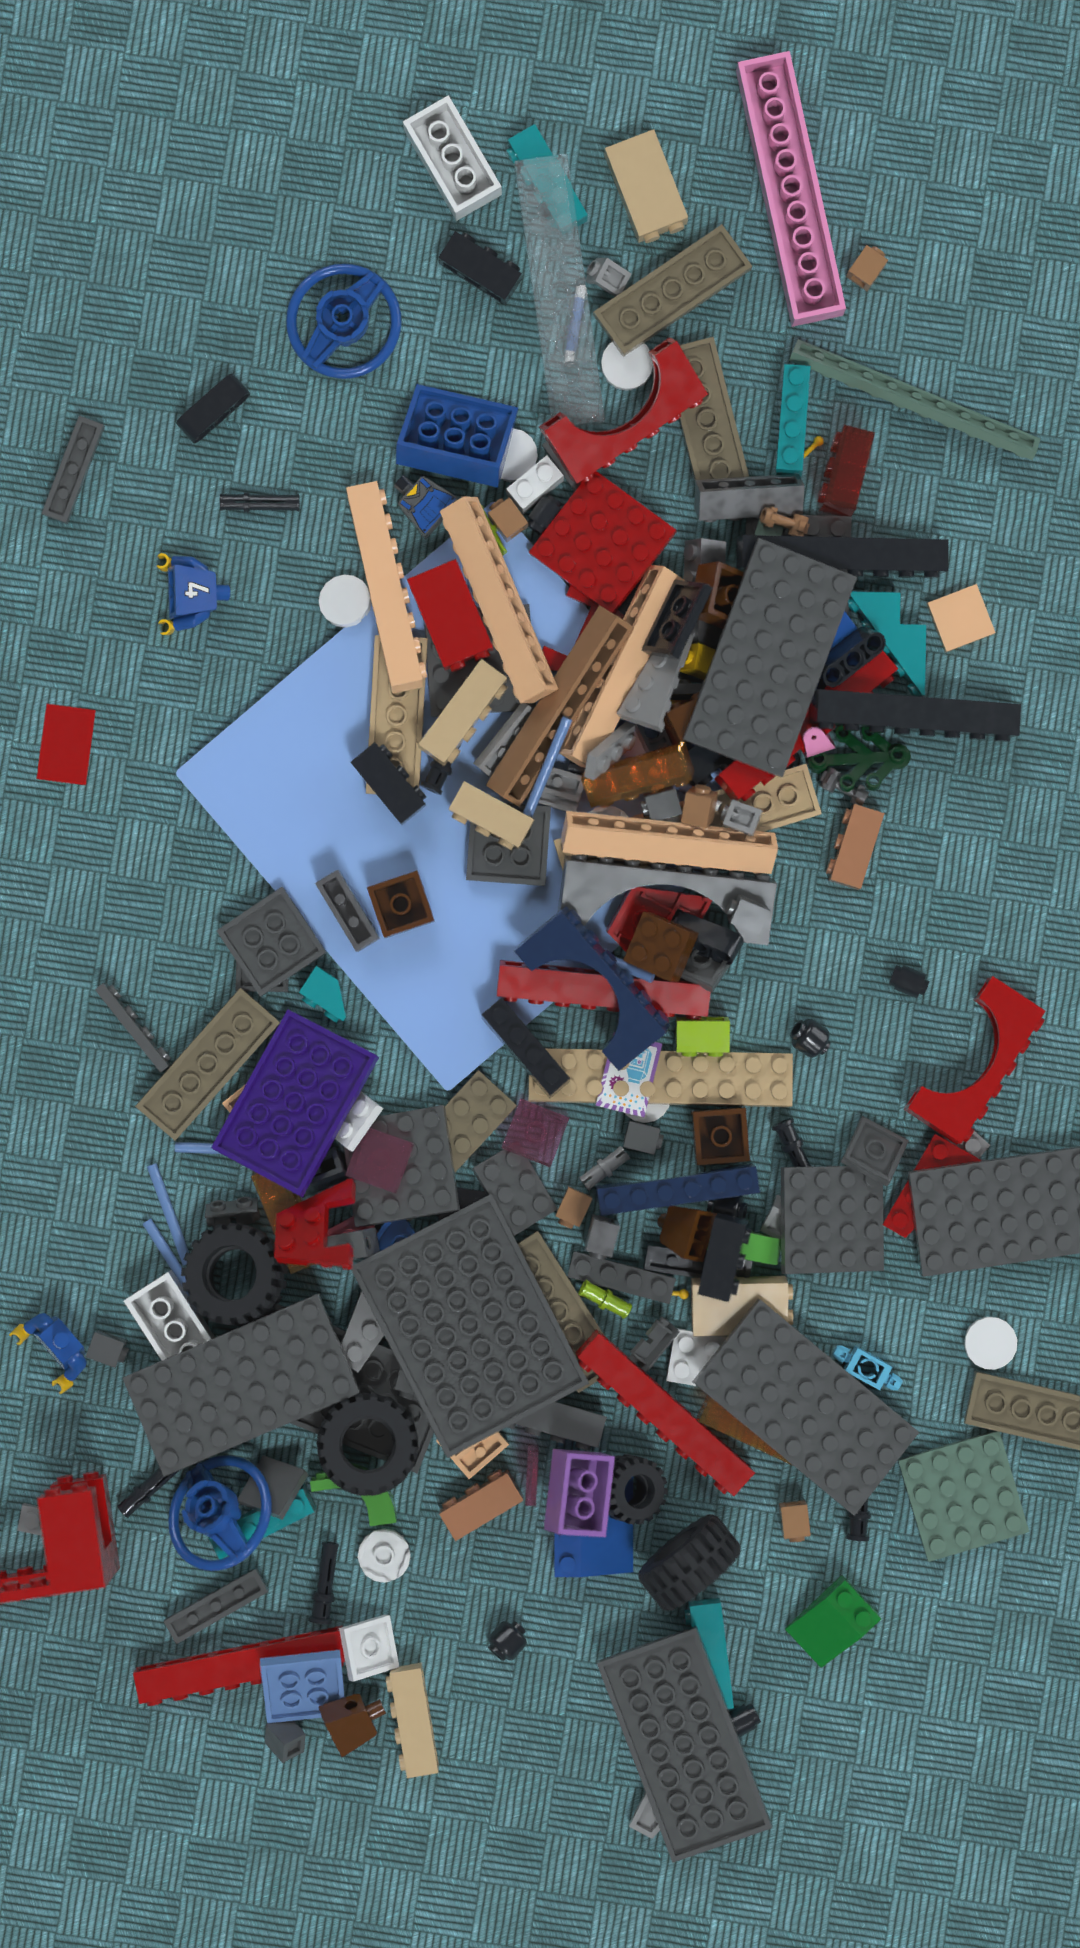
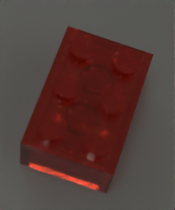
M844 425L840 432L836 431L830 447V452H834V456L830 457L829 461H827L823 476L828 478L827 483L823 482L817 499L818 503H822L820 511L839 516L851 517L856 510L875 432Z

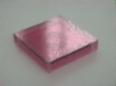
M520 1099L501 1148L551 1167L569 1117Z
M369 1128L355 1148L345 1176L396 1194L414 1143Z
M528 1445L525 1506H536L538 1445Z

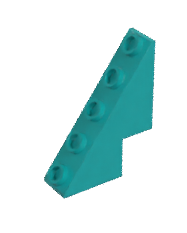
M852 591L848 600L850 610L853 613H859L863 619L861 621L863 627L871 628L885 637L886 644L883 651L890 656L898 668L895 671L899 677L904 676L909 683L907 689L911 695L917 697L925 696L927 625L900 624V592Z

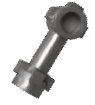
M830 767L827 771H824L820 778L819 786L831 793L837 789L852 797L851 803L863 805L869 794L864 786L859 785L858 788L854 787L850 792H844L839 787V781L843 774ZM844 781L842 782L844 786H851Z

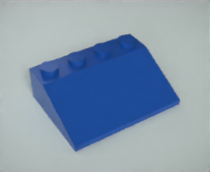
M417 384L397 441L396 464L498 488L518 414V407Z
M633 1477L627 1482L625 1487L627 1503L633 1499ZM608 1515L606 1537L554 1533V1577H588L633 1572V1524L612 1519Z

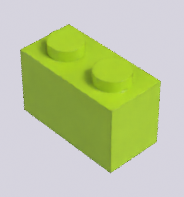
M676 1016V1052H681V1055L686 1057L697 1056V1053H708V1056L720 1057L723 1056V1053H730L729 1017H701L699 1020Z

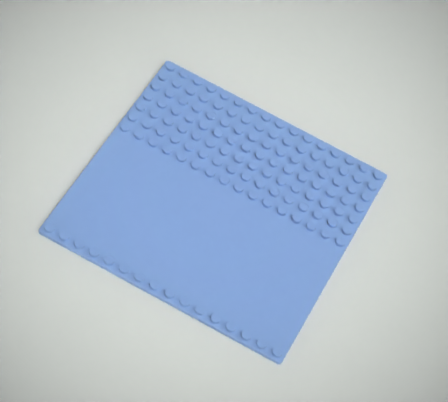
M491 502L484 508L487 516L488 512L491 511L489 507L495 502ZM497 531L496 533L507 550L503 558L523 604H529L530 622L541 649H543V646H546L568 656L575 645L589 610L584 604L566 597L569 587L561 577L529 554L533 545L522 532L506 543ZM451 537L400 580L401 587H407L410 603L405 604L407 613L412 612L416 628L411 629L413 637L426 638L425 622L407 579L456 559L467 586L470 585L469 580L463 573L460 558L453 549ZM472 595V598H473V601H474V603H475V605H476V608H477V607H480L479 604L475 601V599H474V597H473V595ZM371 604L369 613L361 619L360 623L351 627H344L177 770L176 775L275 891L281 887L285 889L324 949L445 1090H451L503 1046V1043L482 1020L481 1014L502 998L497 996L500 960L523 962L514 952L515 949L558 912L563 871L554 840L561 838L566 812L551 807L545 886L466 880L470 822L467 821L464 825L451 818L453 813L449 811V807L464 781L503 803L513 804L486 786L490 777L473 763L514 712L489 713L484 721L478 720L474 726L477 730L468 743L464 740L459 748L461 752L451 765L452 774L447 776L441 788L442 794L437 795L420 786V789L426 795L423 801L427 806L405 824H400L377 795L366 794V781L350 762L366 750L369 745L375 635H379ZM428 663L426 666L427 678L425 683L422 738L438 718L431 717ZM551 671L554 677L557 671ZM620 718L615 730L627 720ZM645 727L644 732L648 738L654 739L657 737V730ZM634 731L636 741L633 748L623 754L620 760L613 764L620 765V763L627 762L629 766L641 768L649 766L650 769L652 764L636 731ZM688 743L675 749L676 756L673 763L694 747L695 744ZM660 749L656 752L658 761L668 762L669 755L667 751ZM423 751L421 753L420 784L422 781H425L431 769L430 763L434 760ZM558 754L553 767L568 772L570 760ZM673 763L667 768L663 769L666 772L674 775L675 777L685 781L684 778L677 771V769L674 767ZM718 769L711 776L716 778L721 771ZM648 774L645 790L641 789V786L631 784L621 786L615 780L597 777L593 781L586 778L576 812L589 813L596 807L608 805L617 807L624 811L628 817L642 814L640 802L644 801L643 793L670 785ZM715 779L706 784L712 791L722 789ZM676 789L679 802L685 801L686 794ZM525 799L522 805H526L528 800ZM666 863V867H677L675 864ZM693 866L692 868L693 870L703 871L702 867ZM336 870L341 872L380 937L379 940L359 952H356L315 884ZM418 871L435 922L384 938L367 887ZM665 884L644 886L676 892H683L686 889L681 886ZM627 891L607 901L594 913L587 924L583 925L587 930L590 929L597 935L598 943L604 950L613 952L620 946L606 932V929ZM557 960L546 963L547 965L593 969L584 963L571 960ZM518 998L516 1002L505 1001L525 1026L553 1003L544 1001L543 1004L528 1003V999Z

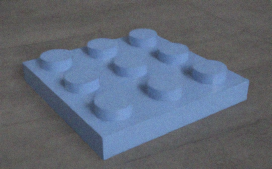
M340 1650L260 1658L267 1723L322 1718L319 1706L345 1697Z

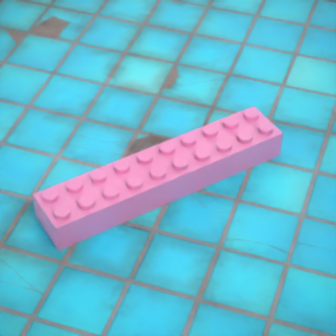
M790 51L740 61L737 64L736 75L791 326L794 327L843 316L846 306Z

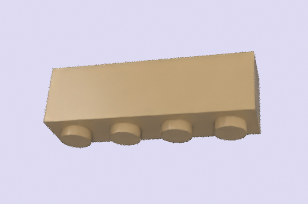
M481 659L419 742V749L443 766L448 761L452 764L461 752L458 749L464 740L468 743L477 730L474 728L475 724L479 719L484 721L491 712L492 708L489 705L495 698L500 700L508 689L505 685L507 677Z
M422 1663L399 1666L390 1670V1676H386V1685L388 1692H393L394 1702L390 1703L392 1719L397 1718L398 1728L394 1729L396 1744H401L403 1754L399 1755L401 1771L406 1770L407 1778L436 1774L439 1772V1762Z

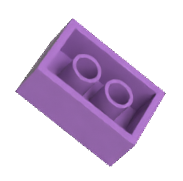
M553 1449L544 1530L563 1535L606 1537L615 1456L601 1452Z

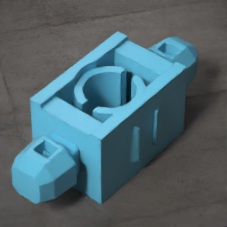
M842 1345L835 1347L832 1355L841 1363L846 1362L843 1369L849 1374L878 1390L881 1389L884 1383L885 1387L891 1390L898 1391L903 1381L893 1372L889 1374L892 1366L857 1346H854L852 1352H849L850 1349ZM858 1360L861 1363L866 1361L873 1362L874 1369L878 1372L877 1375L873 1372L863 1374L861 1367L857 1364Z

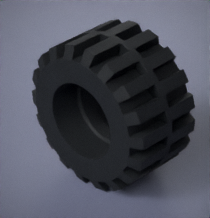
M630 1454L615 1456L608 1513L610 1518L634 1525L635 1523L640 1525L644 1524V1520L648 1522L653 1520V1514L658 1515L661 1512L659 1507L660 1505H665L666 1500L663 1497L664 1494L668 1493V1489L664 1488L667 1480L666 1477L661 1476L664 1472L661 1468L656 1467L657 1464L655 1462ZM635 1476L637 1491L633 1499L627 1503L625 1487L627 1482Z

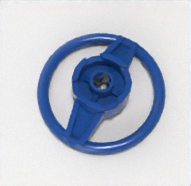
M334 264L316 270L299 284L288 305L286 327L294 351L308 367L328 377L348 379L372 372L389 358L400 336L401 311L391 287L375 272L354 264ZM348 274L361 277L362 279L348 289L332 290L321 298L316 308L318 325L305 349L297 330V313L307 291L320 280L333 275ZM380 293H382L390 309L391 328L388 339L381 351L370 361L356 367L336 368L323 364L340 345L348 347L364 336L370 321L368 311ZM347 312L349 314L346 322H338V313L343 315Z
M223 1455L198 1463L196 1467L186 1473L173 1496L168 1524L174 1548L188 1564L207 1571L224 1570L239 1564L257 1548L268 1528L272 1509L269 1485L262 1472L253 1463L244 1458ZM221 1466H233L247 1472L255 1481L261 1498V1513L258 1525L249 1541L246 1540L237 1523L241 1517V1510L236 1494L231 1488L214 1481L209 1470ZM185 1495L188 1499L185 1504V1510L182 1509L184 1522L190 1529L212 1538L229 1557L219 1560H207L196 1556L186 1547L179 1528V1513Z

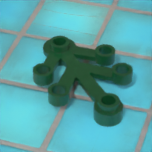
M838 726L835 731V739L840 743L846 744L855 753L827 755L823 752L808 757L807 765L810 771L820 774L826 771L828 766L858 764L849 774L843 775L839 781L840 789L844 792H850L854 789L855 783L873 763H884L876 773H870L866 777V787L871 791H875L880 788L882 781L893 769H903L909 764L911 754L906 746L902 744L891 745L878 733H874L871 736L866 735L864 731L869 728L862 727L861 737L863 740L871 741L882 751L872 752L852 736L851 731H845L848 734L846 737L839 736L838 732L844 730L843 726ZM898 752L902 755V758L896 759L893 754ZM821 757L824 761L817 763L814 761V758ZM874 778L878 781V784L872 785L869 783V780ZM844 780L851 781L852 785L844 786L842 782Z

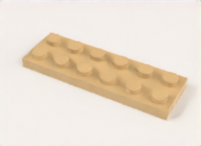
M375 635L368 747L374 742L379 747L384 744L393 755L389 759L395 767L401 765L410 776L407 782L413 788L417 785L420 788L422 750L419 749L418 744L422 740L426 678H422L423 687L392 694L379 635ZM418 638L421 647V653H417L419 663L424 662L426 669L428 638ZM366 782V794L377 795Z

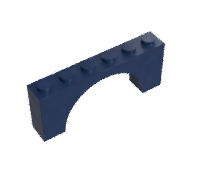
M565 906L520 943L514 952L531 971L548 962L571 960L594 968L606 978L617 997L619 1023L616 1033L605 1044L601 1052L620 1071L667 1033L670 1027L668 1024L669 1020L664 1012L661 1010L657 1011L654 1008L649 995L634 985V979L631 974L626 970H621L616 964L615 956L609 950H604L598 943L597 935L592 930H587L581 924L582 920L578 913L573 909L569 910Z
M752 1163L728 1166L715 1171L641 1182H618L596 1186L601 1216L760 1193L757 1168Z

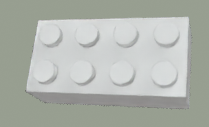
M449 95L403 121L404 132L456 221L502 195V186Z
M172 1270L124 1300V1303L161 1360L216 1338L203 1317L196 1311L197 1308L187 1300L188 1294L183 1290L182 1285Z

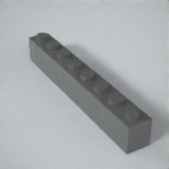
M399 1366L393 1389L398 1390L397 1396L413 1400L414 1393ZM553 1402L508 1426V1428L514 1429L517 1424L526 1427L525 1433L539 1437L541 1432L551 1434L550 1440L565 1444L566 1439L576 1441L575 1447L590 1451L591 1446L599 1447L607 1417Z

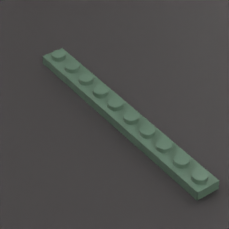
M800 339L796 342L789 360L797 365L811 366V370L819 372L824 377L833 378L843 382L848 387L863 390L875 398H882L892 402L897 407L914 411L921 417L931 418L948 428H955L965 432L970 437L989 442L994 447L1004 448L1013 452L1018 457L1033 460L1040 442V438Z

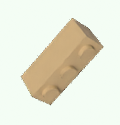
M465 781L449 807V811L453 813L451 818L464 825L469 821L476 825L475 831L486 837L492 834L500 838L498 843L509 850H512L513 847L520 848L534 822V819Z

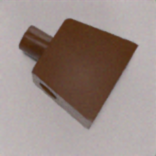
M670 1206L667 1213L661 1214L657 1221L658 1226L662 1228L659 1238L660 1242L683 1259L703 1262L714 1218L717 1214L698 1209Z
M357 1693L318 1707L324 1724L341 1757L346 1756L375 1737L377 1730L373 1720L386 1714L380 1699L365 1705L361 1695Z

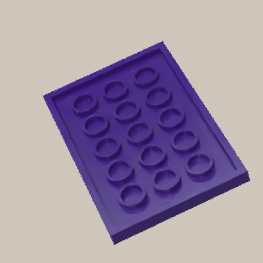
M287 1009L211 1149L303 1197L379 1057Z

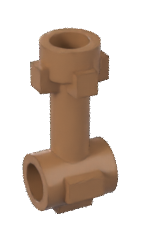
M763 508L760 514V522L764 523V526L772 528L776 524L788 528V535L804 536V534H807L810 525L808 524V517L794 514L793 518L777 514L778 508Z

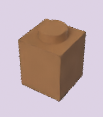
M866 245L849 269L846 277L868 292L887 264L888 259L885 258V253L877 247L873 246L871 248Z
M510 497L505 501L501 498L489 507L491 511L488 512V518L497 527L498 532L506 543L528 528L527 520Z
M696 785L689 789L685 795L681 823L707 829L714 821L718 792L712 791L706 785Z
M568 1186L555 1214L556 1217L560 1218L558 1223L570 1229L574 1225L580 1227L593 1198Z
M806 1501L779 1503L784 1539H789V1542H801L805 1540V1537L811 1536Z

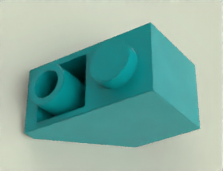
M316 966L299 991L303 995L301 1000L313 1008L319 1005L326 1010L324 1015L336 1023L339 1019L345 1021L347 1012L340 980Z

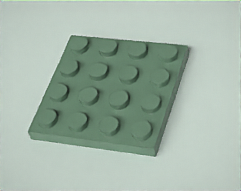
M999 1431L987 1432L898 1459L928 1562L1029 1532Z

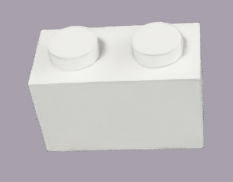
M546 455L506 488V494L524 514L541 497H545L562 483L564 475Z

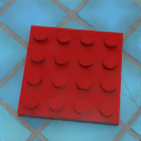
M595 471L594 476L590 480L579 485L530 549L529 554L598 606L600 605L614 614L677 531L599 472Z

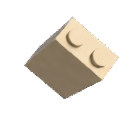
M650 130L606 147L604 156L638 243L642 241L651 243L659 239L660 234L668 231L670 234L683 230L685 228L684 225L688 222V215L655 130Z
M786 1276L736 1277V1279L740 1280L737 1296L732 1295L729 1302L698 1295L701 1278H691L693 1336H729L757 1299L762 1300L790 1325H793V1310H788V1300H793V1285L788 1284Z

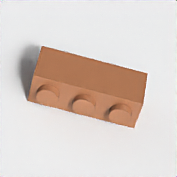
M853 804L851 809L846 808L842 823L846 825L843 834L838 833L834 848L838 849L835 859L830 858L826 874H830L828 881L857 890L861 889L885 813L857 804Z
M499 1469L487 1476L488 1481L479 1486L478 1483H475L464 1490V1496L456 1499L454 1496L441 1504L443 1508L440 1509L439 1515L455 1541L524 1501V1496L508 1469L504 1472Z

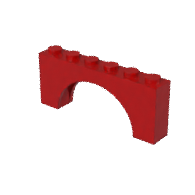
M669 337L648 352L654 370L652 390L643 408L627 423L607 431H587L574 426L566 415L559 412L538 426L572 481L575 483L587 482L599 468L609 467L616 461L615 458L623 452H631L638 446L637 443L645 437L647 439L653 437L660 431L659 428L666 423L675 422L681 417L683 411L688 408L693 409L703 402L702 398L707 396L708 393L676 340Z
M994 976L987 978L974 999L988 1015L994 1034L993 1052L985 1071L972 1085L959 1092L939 1093L923 1086L918 1087L903 1109L955 1144H961L962 1141L967 1142L975 1130L972 1128L973 1124L977 1119L981 1120L989 1109L986 1106L987 1102L991 1097L995 1098L1003 1087L1000 1084L1001 1080L1005 1075L1009 1076L1017 1065L1014 1062L1015 1058L1019 1053L1023 1054L1031 1043L1028 1040L1029 1036L1033 1031L1037 1032L1045 1021L1042 1018L1045 1013L1044 1009Z

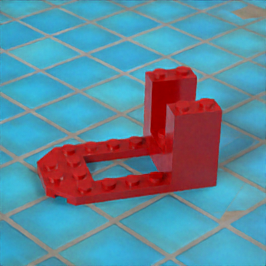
M99 1471L83 1473L82 1478L73 1479L72 1475L57 1477V1481L53 1482L50 1488L45 1489L44 1494L37 1498L47 1564L43 1565V1569L33 1570L32 1566L21 1567L17 1569V1573L7 1574L6 1570H0V1603L105 1588L120 1569L107 1475H99Z

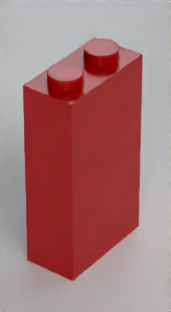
M456 559L407 579L444 670L450 669L451 672L464 668L466 666L465 662L471 659H475L478 662L490 656L489 652L493 651L492 643Z

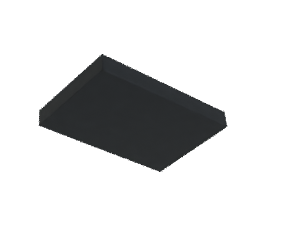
M675 580L642 647V651L648 655L679 660L713 587L707 583Z

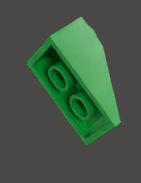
M841 1575L799 1614L785 1630L822 1668L861 1639L881 1620V1617L852 1584Z

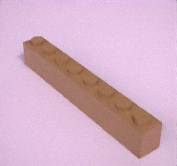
M599 605L554 676L558 690L539 700L487 782V787L516 806L520 807L536 782L562 716L572 719L571 727L634 628L633 626Z

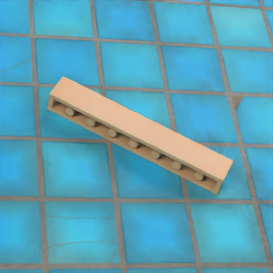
M377 481L346 487L392 694L423 687L422 678H427L424 662L419 663L417 653H421L418 637L413 638L411 631L412 628H416L413 613H407L405 605L410 603L407 587L402 588L400 579L404 578L401 562L396 563L394 554H398L396 539H390L388 531L393 529L390 513L385 514L383 505L387 504L384 489L379 490Z
M464 496L440 510L443 526L449 532L452 539L453 549L460 558L463 573L470 582L473 597L483 613V621L493 637V645L501 656L503 669L511 680L515 697L519 700L520 704L534 703L558 690L557 684L478 497Z
M651 565L644 574L623 618L625 622L634 628L567 732L559 754L580 767L586 768L587 754L614 732L620 720L617 712L651 656L643 652L642 647L674 581H685L665 566Z
M566 811L561 834L562 852L573 855L583 854L600 858L612 857L624 860L648 861L651 863H670L678 866L689 865L702 868L726 869L728 871H747L755 874H772L778 851L776 834L772 832L755 831L752 837L725 827L709 826L707 829L677 822Z

